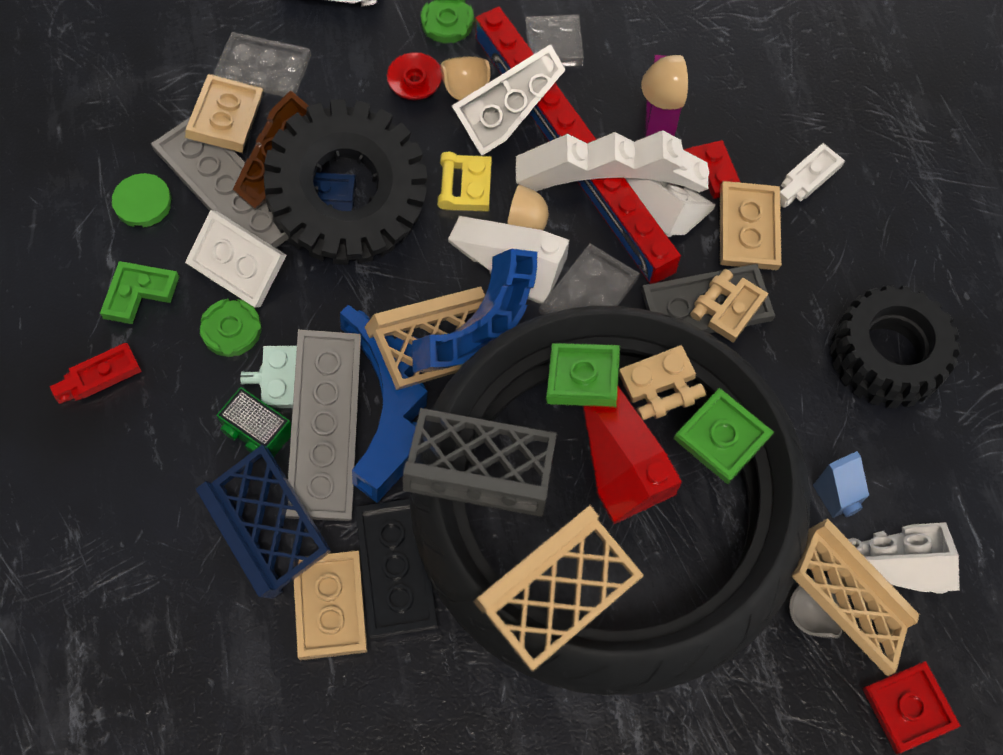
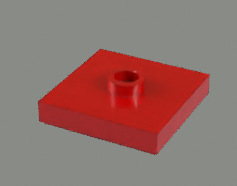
M926 661L863 688L896 755L961 727Z

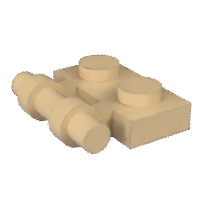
M724 269L719 276H715L709 283L710 288L705 295H700L695 301V308L690 315L693 319L700 321L705 314H710L713 317L709 321L708 327L734 343L766 300L769 293L743 277L737 285H734L730 282L733 278L732 272ZM724 294L727 296V299L722 305L715 302L719 295Z
M682 345L619 369L620 378L632 403L645 399L647 402L646 405L637 408L638 415L642 420L653 416L655 419L665 416L666 411L681 405L686 408L695 404L694 400L706 396L705 389L701 383L690 388L686 385V382L695 379L696 373ZM670 388H674L676 392L662 399L657 395V393Z

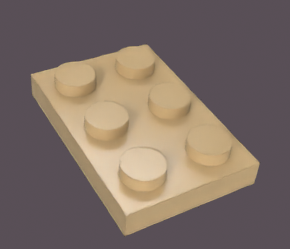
M208 74L185 129V138L243 153L263 96V88Z
M723 181L720 186V265L742 267L758 264L759 269L778 270L781 267L780 186Z
M358 550L327 554L294 579L297 652L299 660L368 652L360 552ZM298 559L297 565L300 564V563H301L302 561H304V560H299V559Z

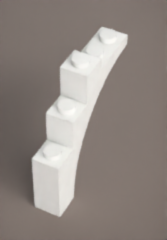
M663 130L635 142L616 132L590 143H585L566 134L516 156V183L535 191L573 181L598 178L649 179L684 186L697 192L708 189V163L684 151L681 140Z

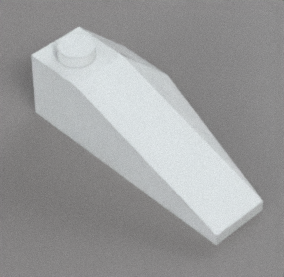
M551 44L452 105L481 156L510 137L565 71Z
M625 178L667 237L687 234L712 212L715 204L686 187L682 189L663 181Z
M459 216L448 238L450 244L472 261L479 262L490 271V274L492 272V257L509 249L537 251L536 279L534 287L530 288L528 299L545 306L566 262L569 247L568 239L543 230Z
M946 522L907 525L902 527V533L888 536L884 531L873 533L874 538L862 542L855 538L848 539L891 585L938 594L948 591H959V555Z

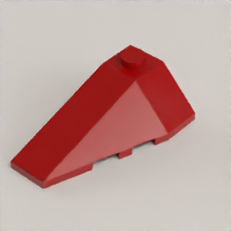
M619 386L617 391V407L583 406L591 447V459L596 478L597 494L613 524L677 494L682 483L680 477L661 445Z

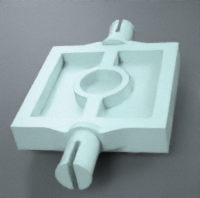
M263 346V363L260 371H241V384H259L261 387V401L271 408H293L297 346Z

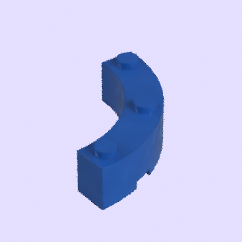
M509 249L493 256L488 290L474 315L463 326L452 333L428 335L412 341L413 373L438 371L463 364L484 345L496 339L500 334L517 326L528 306L525 304L530 288H533L535 284L538 252Z

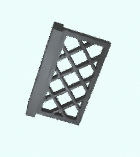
M420 408L408 461H406L403 472V491L542 517L547 498L557 433ZM425 421L440 423L445 431L431 438L424 429ZM464 428L474 429L480 437L465 444L457 432ZM499 434L508 435L513 444L500 451L491 439ZM451 437L459 449L444 456L436 444ZM533 440L548 443L547 450L536 457L525 446ZM485 443L494 455L479 462L471 450ZM429 448L439 459L431 465L416 463L417 455ZM519 449L528 462L514 469L505 457ZM465 455L474 467L465 472L457 471L450 462ZM545 460L543 468L540 463ZM499 461L508 474L501 478L491 477L485 468ZM533 467L542 478L541 486L525 483L520 475Z

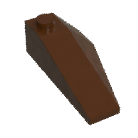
M292 90L271 109L267 122L256 140L255 147L250 157L246 160L233 187V191L254 210L266 202L264 163L267 150L271 151L272 139L279 129L283 131L286 129V121L297 112L302 117L306 115V109L309 106Z

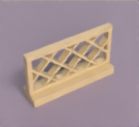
M482 287L376 313L372 316L365 329L369 338H375L396 390L456 373L463 364L443 370L424 372L420 375V372L414 373L413 377L403 379L398 366L400 361L413 367V358L405 355L404 352L408 343L412 345V341L416 340V338L411 336L415 328L420 327L431 333L430 335L448 334L438 329L441 321L446 320L456 325L457 330L466 323L465 318L467 314L476 312L485 297ZM394 335L402 339L404 342L400 351L388 346L385 337Z
M591 506L583 510L474 601L480 611L488 616L531 671H534L644 576L598 521L597 518L599 516ZM593 531L604 542L603 556L583 554L584 540ZM578 544V553L569 552ZM609 549L616 557H609ZM560 558L577 559L576 579L556 577L557 561ZM583 559L603 561L601 582L582 580ZM608 562L622 564L631 576L622 584L607 583ZM551 567L550 576L541 575ZM534 580L550 582L548 603L528 600L529 584ZM555 582L575 584L574 605L554 603ZM581 585L601 587L600 603L594 608L580 606ZM607 588L615 589L606 597ZM523 590V600L512 599ZM507 603L522 605L520 626L505 625L496 612ZM527 606L548 608L546 629L526 627ZM553 608L573 610V622L569 630H552ZM579 611L588 612L579 620ZM511 631H520L519 641ZM525 632L546 634L544 651L535 659L524 648ZM551 635L560 636L555 642H553L550 645Z
M827 518L809 529L806 548L801 559H799L798 566L793 572L792 577L870 659L889 676L896 673L907 629L918 622L919 613ZM807 569L812 570L815 582L806 573ZM823 571H827L831 585H828ZM831 593L835 594L839 607L834 603ZM847 595H850L855 610H852ZM855 618L859 619L863 632L858 628ZM871 620L874 621L879 635L875 634ZM879 643H882L886 656L882 653Z

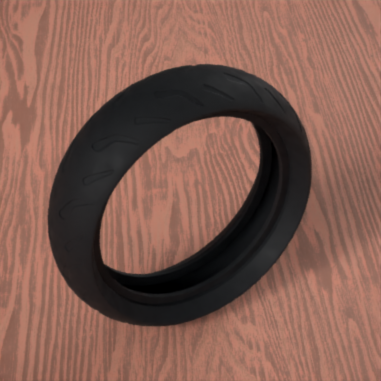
M587 306L560 310L523 322L500 334L468 359L446 384L431 410L493 421L503 409L520 395L548 381L552 343L620 345L619 369L682 345L696 373L695 379L686 382V385L690 388L701 383L706 392V396L694 400L698 407L701 408L720 388L774 432L769 440L742 468L748 494L749 517L746 541L739 563L728 583L705 604L689 614L669 623L631 631H606L584 627L534 671L527 667L488 616L482 613L474 603L479 596L499 581L500 578L488 564L477 545L468 521L465 502L410 492L413 532L419 555L429 580L441 601L459 625L479 645L505 664L549 685L575 692L597 695H634L681 685L715 670L751 644L772 621L786 600L795 581L792 574L797 568L799 559H801L806 548L810 525V489L802 447L792 421L767 382L745 359L711 334L682 320L640 308ZM425 421L424 429L431 438L445 431L440 423ZM464 428L457 432L465 444L480 437L474 429ZM451 437L436 444L444 456L459 449ZM429 448L417 455L416 463L431 465L439 459ZM462 455L450 463L455 470L465 472L469 469L471 462L465 455ZM516 595L514 598H512V599L523 600V599H522L521 597H519L518 595ZM507 603L496 612L505 625L520 626L522 605ZM527 606L526 627L546 629L547 614L533 606ZM554 617L552 619V630L567 631L572 627L570 623ZM511 631L519 641L520 631ZM525 632L524 648L533 659L544 651L546 634ZM551 635L550 645L553 642H555L560 636Z

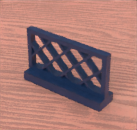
M263 444L212 483L205 481L196 488L254 590L261 598H276L284 592L282 589L284 586L331 552V549L271 452ZM263 457L267 463L264 478L251 476L254 462ZM233 478L242 479L238 497L230 496L224 487ZM250 480L263 482L259 501L246 499ZM271 483L279 484L283 489L280 504L267 502ZM245 503L258 505L254 524L245 522L242 517ZM266 506L279 508L275 527L262 525ZM287 510H294L299 515L297 531L283 529ZM305 526L309 533L304 532ZM261 529L274 531L271 550L261 549L258 544ZM282 533L296 535L292 554L278 552ZM303 536L312 537L319 548L309 557L299 556ZM277 556L291 558L289 570L281 578L274 571ZM298 559H299V560H304V561H302L300 564L297 565Z

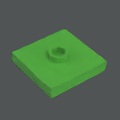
M552 343L547 404L617 407L620 345Z
M719 388L675 434L674 440L728 484L769 440L774 432Z

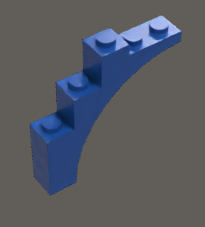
M347 305L340 312L341 329L345 333L361 334L360 348L373 366L379 380L383 399V409L378 429L368 450L352 469V484L378 503L403 476L417 424L416 422L411 423V421L419 414L420 408L424 409L426 407L428 391L422 383L396 390L375 338H369L365 326L370 318L364 312L356 311ZM393 335L385 337L388 346L400 351L404 342L398 337L395 339ZM408 343L404 354L412 358V345ZM400 361L398 369L402 378L413 377V367Z

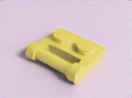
M453 152L442 153L440 157V164L443 167L442 184L437 206L444 210L489 211L492 157L456 155ZM454 169H462L461 197H454L452 195Z

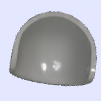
M826 578L828 585H831L830 579ZM799 585L792 594L789 606L792 620L796 626L812 636L839 638L843 629ZM831 593L834 603L839 607L835 594Z

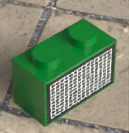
M242 387L238 389L216 415L222 425L220 430L234 441L239 438L245 442L244 447L250 453L263 444L267 446L272 456L275 457L291 437L292 424L290 420Z

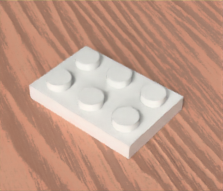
M210 210L185 263L251 306L261 307L287 255L218 211Z

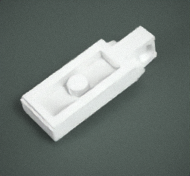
M822 143L787 174L781 184L783 189L780 191V206L786 208L795 198L799 201L807 198L843 166L845 160Z

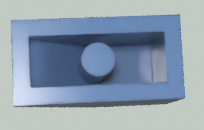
M858 451L829 464L813 484L832 518L841 514L849 517L863 509L862 502L869 496L862 459Z

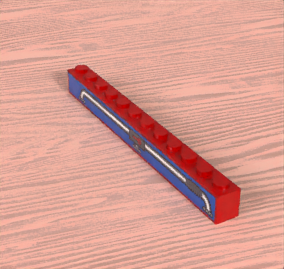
M500 6L475 17L476 40L501 75L534 55ZM556 83L551 86L529 113L549 142L566 134L585 143L596 140ZM598 178L577 181L650 284L657 283L676 273L681 257L680 253L625 178Z

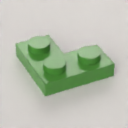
M119 261L100 315L103 319L133 324L141 298L171 303L179 280L177 271Z

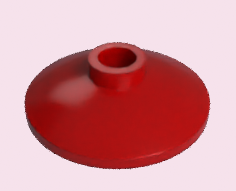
M423 53L401 55L388 68V85L395 94L402 98L411 100L426 98L435 93L441 85V67L434 58Z

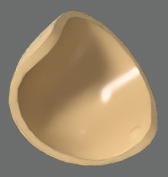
M670 55L656 61L644 74L641 82L642 92L652 105L662 109H679L685 105L688 92V73L683 56Z
M479 57L451 58L441 63V77L450 95L457 100H462L490 82V65L488 60Z
M518 185L512 200L508 224L544 230L549 217L548 206L544 198L535 190Z

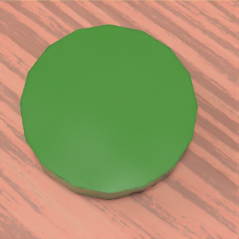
M434 0L429 4L427 2L421 12L422 29L434 41L441 43L458 42L466 38L472 31L474 26L473 9L465 3V0Z
M147 173L134 174L124 179L115 188L112 195V207L118 218L126 225L150 227L162 221L169 213L172 195L165 181L158 176Z
M229 299L220 300L212 304L203 313L201 318L200 336L209 350L221 356H238L251 350L258 342L262 331L261 320L254 307L240 299H237V301H229Z

